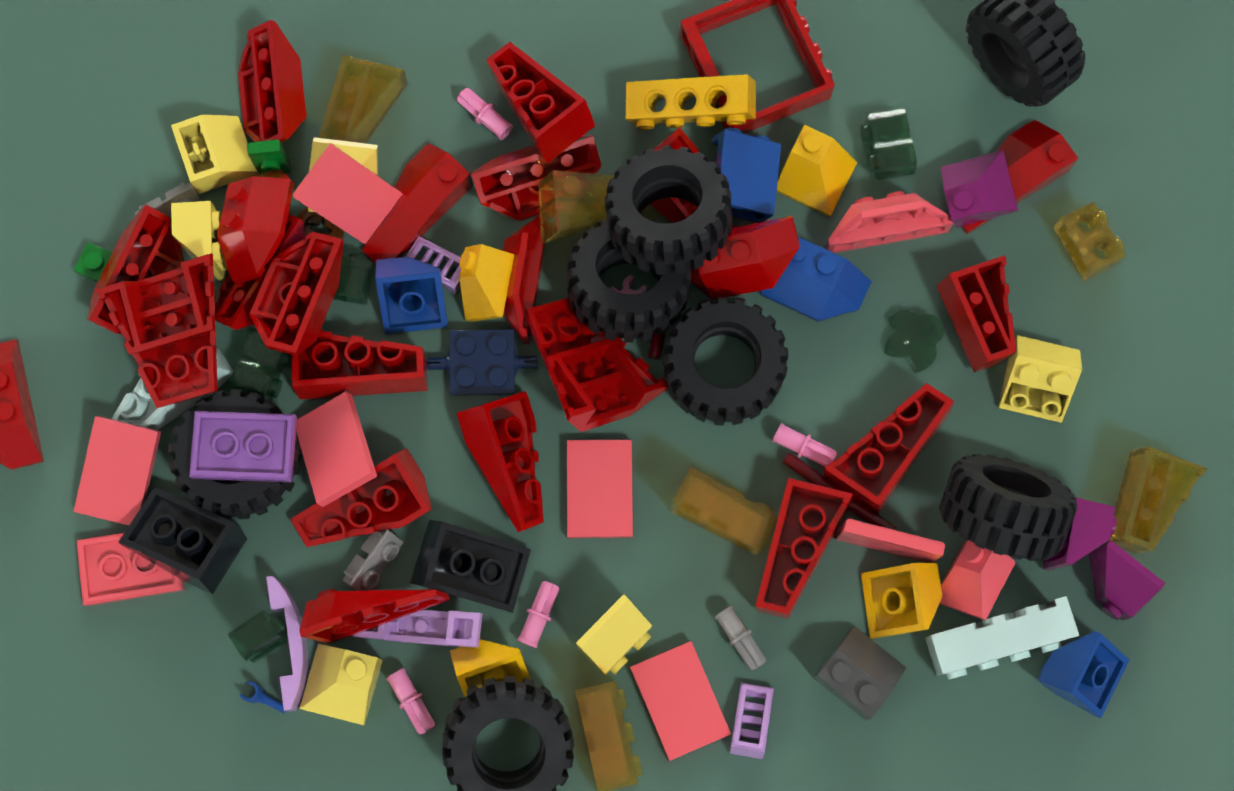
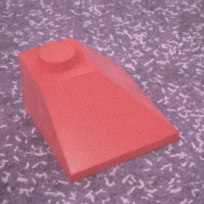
M965 540L962 542L941 582L942 598L939 604L986 621L1016 562L1008 555L993 553L992 550L982 549L972 541Z

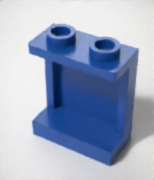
M737 128L722 130L712 137V145L718 146L716 164L721 168V173L726 175L729 182L732 217L755 223L764 222L774 216L781 144L770 141V138L766 136L742 134V131Z

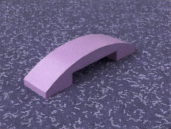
M269 576L267 577L270 608L276 613L285 612L293 675L281 676L279 678L284 711L292 712L297 710L306 685L308 672L307 638L300 636L299 629L302 617L293 597L279 579Z
M421 610L353 635V637L414 644L479 648L483 614L461 611Z

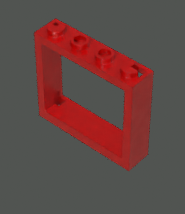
M731 0L680 21V37L699 77L720 76L700 34L775 5L815 89L756 112V119H748L745 124L730 125L727 124V121H720L724 129L737 128L742 131V134H745L831 98L835 86L832 80L833 73L830 69H825L821 61V49L817 42H812L808 34L810 32L808 22L803 15H799L796 9V0ZM726 95L720 96L715 103L716 109L725 105L727 101Z

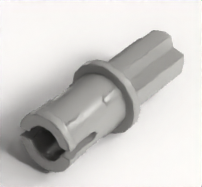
M733 606L726 608L714 617L730 639V647L734 645L751 671L766 662L765 656L750 635L752 633L751 629L747 631L734 611Z

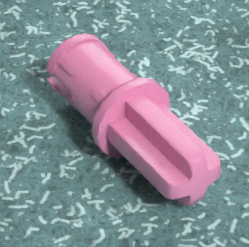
M465 88L460 92L457 102L476 118L475 122L477 124L482 123L499 140H503L509 135L513 125L494 110L492 103L487 104L470 88Z
M783 423L780 424L772 442H776L798 453L797 457L800 458L802 455L824 467L833 462L837 456L835 450L811 439V434L805 436L785 426Z
M547 581L541 583L531 609L527 608L526 612L529 615L517 641L537 649L547 621L551 622L552 619L549 615L560 591L557 585Z
M405 668L387 677V682L390 683L401 703L399 708L405 710L417 733L421 735L433 729L435 722L421 699L423 694H418Z

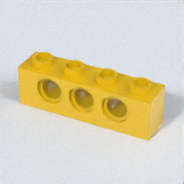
M748 74L626 82V120L640 130L654 129L657 124H666L668 128H683L685 123L696 122L697 126L703 127L714 126L715 121H727V124L742 125L748 119H756V81ZM726 95L727 101L725 105L716 109L715 103L720 96ZM696 97L695 106L690 110H686V102L690 98ZM665 99V107L661 111L656 112L655 107L658 101Z

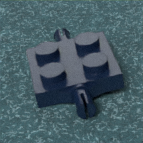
M450 330V348L447 357H428L427 361L428 363H440L428 364V371L447 370L450 377L451 396L514 395L515 378L518 369H537V355L518 356L515 349L514 330Z

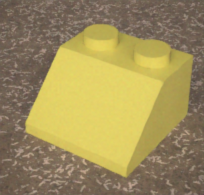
M623 594L576 642V646L605 676L609 671L615 675L629 661L625 655L633 647L639 651L652 637L648 633L652 625Z

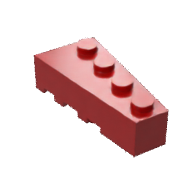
M507 43L486 59L496 85L546 164L595 127L586 100L513 43Z
M321 330L315 343L298 356L292 355V387L299 400L337 397L345 391L352 394V396L428 391L427 359L423 347L383 340L376 342L353 335L345 337Z
M926 383L897 407L885 420L880 421L860 441L850 446L836 461L831 462L825 467L824 477L844 491L852 493L854 498L878 514L949 416L954 400Z
M788 478L755 605L756 611L785 619L790 618L852 503V493Z

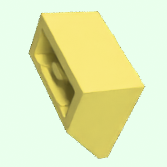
M199 115L171 125L189 180L198 194L259 174L248 155V142L238 116Z
M211 201L171 203L172 235L193 259L206 254H213L214 277L218 281H224L226 279L225 271H228L217 239L221 212L216 210Z
M1017 335L1015 339L1016 353L1009 357L999 408L1062 423L1082 372L1080 350Z

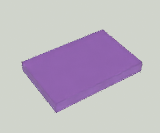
M195 411L189 477L191 479L292 482L297 416L295 414Z

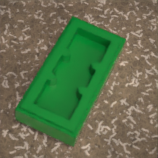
M278 139L249 142L247 144L248 155L259 174L273 169H281L284 173H291L290 160Z

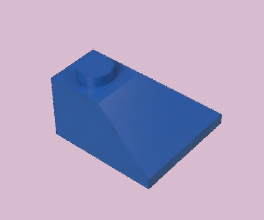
M411 257L376 260L375 280L385 334L448 327L440 268Z
M1094 631L1052 651L1048 661L1042 667L1038 681L1057 696L1098 718H1102L1129 659L1101 633Z

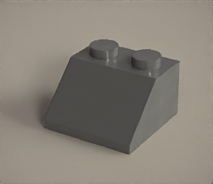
M853 626L813 678L860 717L868 720L874 716L891 694L906 667Z

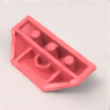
M903 191L888 194L886 198L874 200L873 197H864L856 200L855 204L851 205L829 237L824 249L838 253L949 232L954 223L950 215L916 193L905 194Z

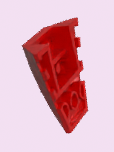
M211 253L181 262V268L140 281H121L96 289L100 300H104L110 310L108 315L113 325L118 326L126 341L123 344L128 354L134 356L139 366L137 371L157 408L218 391L213 254Z
M569 298L526 309L525 316L567 420L580 432L631 416L669 387L668 383L662 378L657 380L647 371L650 366L641 357L636 360L625 349L627 344L621 338L616 337L615 341L605 339V333L600 331L599 334H595L588 329L589 322L581 323L576 317V311L571 308Z

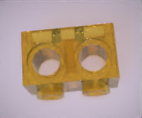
M1095 202L1061 217L1053 227L1084 281L1118 265L1126 257L1122 241L1118 236L1113 235L1108 226L1109 222L1105 212L1102 209H1098ZM1078 222L1086 223L1090 228V232L1081 230ZM1094 249L1102 250L1105 253L1106 259L1098 258L1094 253Z

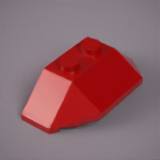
M269 20L248 30L246 38L248 43L242 54L238 70L243 130L255 142L278 139L281 143L290 138L306 119L307 115L301 59L276 21Z
M583 135L548 164H546L536 146L532 145L497 156L471 172L481 205L490 207L499 213L520 221L577 203L602 165L593 135Z
M273 169L228 184L217 239L231 279L236 284L261 278L266 270L264 266L273 257L284 237L294 182L281 169Z
M146 204L140 209L121 234L93 290L87 320L115 334H121L118 326L113 325L108 315L110 310L105 301L100 300L96 289L121 281H140L182 267L181 262H184L181 245L172 235V218Z
M288 214L284 237L273 257L264 266L266 270L261 278L236 284L232 281L230 273L218 290L215 302V322L233 330L254 324L249 314L272 259L291 245L305 239L303 220Z
M540 214L507 237L504 241L503 249H499L514 254L503 318L512 330L515 331L521 342L528 345L530 344L531 329L525 316V311L536 306L549 225L548 214Z
M793 216L731 228L727 243L724 248H718V255L713 260L708 261L705 259L703 261L704 266L693 270L691 267L690 282L712 300L717 299V297H731L774 288L800 248Z
M311 232L305 236V239L291 245L272 259L249 314L266 348L298 356L316 342L339 286L344 245L343 239Z
M17 339L0 343V463L11 470L44 462L21 350Z

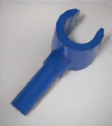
M251 681L246 682L254 686L255 694L250 698L240 693V697L244 701L253 704L260 702L283 714L286 712L283 709V703L265 694L260 684Z

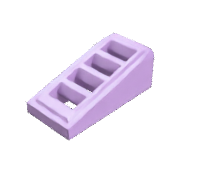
M419 236L405 257L415 259L423 247L427 251L421 262L427 263L432 254L437 255L432 266L439 267L442 260L447 261L441 271L442 285L444 289L456 295L460 290L459 277L461 268L459 262L461 257ZM452 266L457 267L451 279L446 278Z
M741 682L730 748L731 754L763 759L774 688ZM745 697L765 699V703L763 705L746 702ZM743 711L763 713V716L761 718L743 715ZM741 724L761 727L760 732L742 729ZM739 738L756 740L759 742L758 744L739 741Z

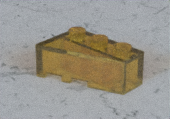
M343 55L318 138L366 144L408 85L404 69Z
M553 170L538 183L542 244L564 236L576 235L587 230L589 227L596 229L597 222L607 219L605 211L606 188L614 176Z
M1149 446L1130 451L1115 506L1114 517L1117 519V526L1114 534L1110 536V540L1123 550L1134 554L1153 551L1175 519L1174 514L1182 502L1187 501L1191 494L1190 490L1208 468Z
M690 467L670 510L671 513L756 556L761 552L777 519V516L772 514L773 509L757 501L755 503L743 497L744 495L731 487H725L693 467Z
M616 681L575 690L597 790L610 791L638 784L637 777L643 776L639 756L632 757L629 743L635 742L631 722H624L622 710L628 709L624 690H617Z

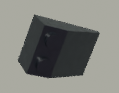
M154 487L119 540V543L186 583L213 595L248 538L235 522Z
M429 520L410 583L428 589H436L448 595L513 613L531 549L443 521Z

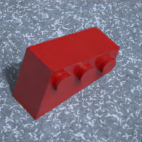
M1006 255L949 273L937 285V289L974 373L1001 364L1016 353L1012 313H1009L1007 296L1010 294L1009 284H1006L1004 266L1007 265Z

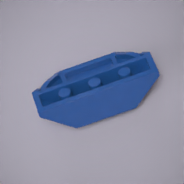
M798 237L800 248L775 287L758 291L761 296L819 322L858 311L872 281L848 259Z

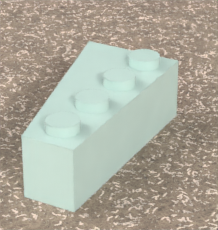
M1067 596L1054 599L1046 604L1033 605L1010 614H1002L986 619V621L982 620V622H975L925 637L936 675L946 674L948 680L967 675L966 668L978 665L979 670L982 671L999 666L997 659L1010 656L1011 662L1031 657L1029 650L1041 647L1043 653L1053 651L1062 647L1061 641L1080 635Z

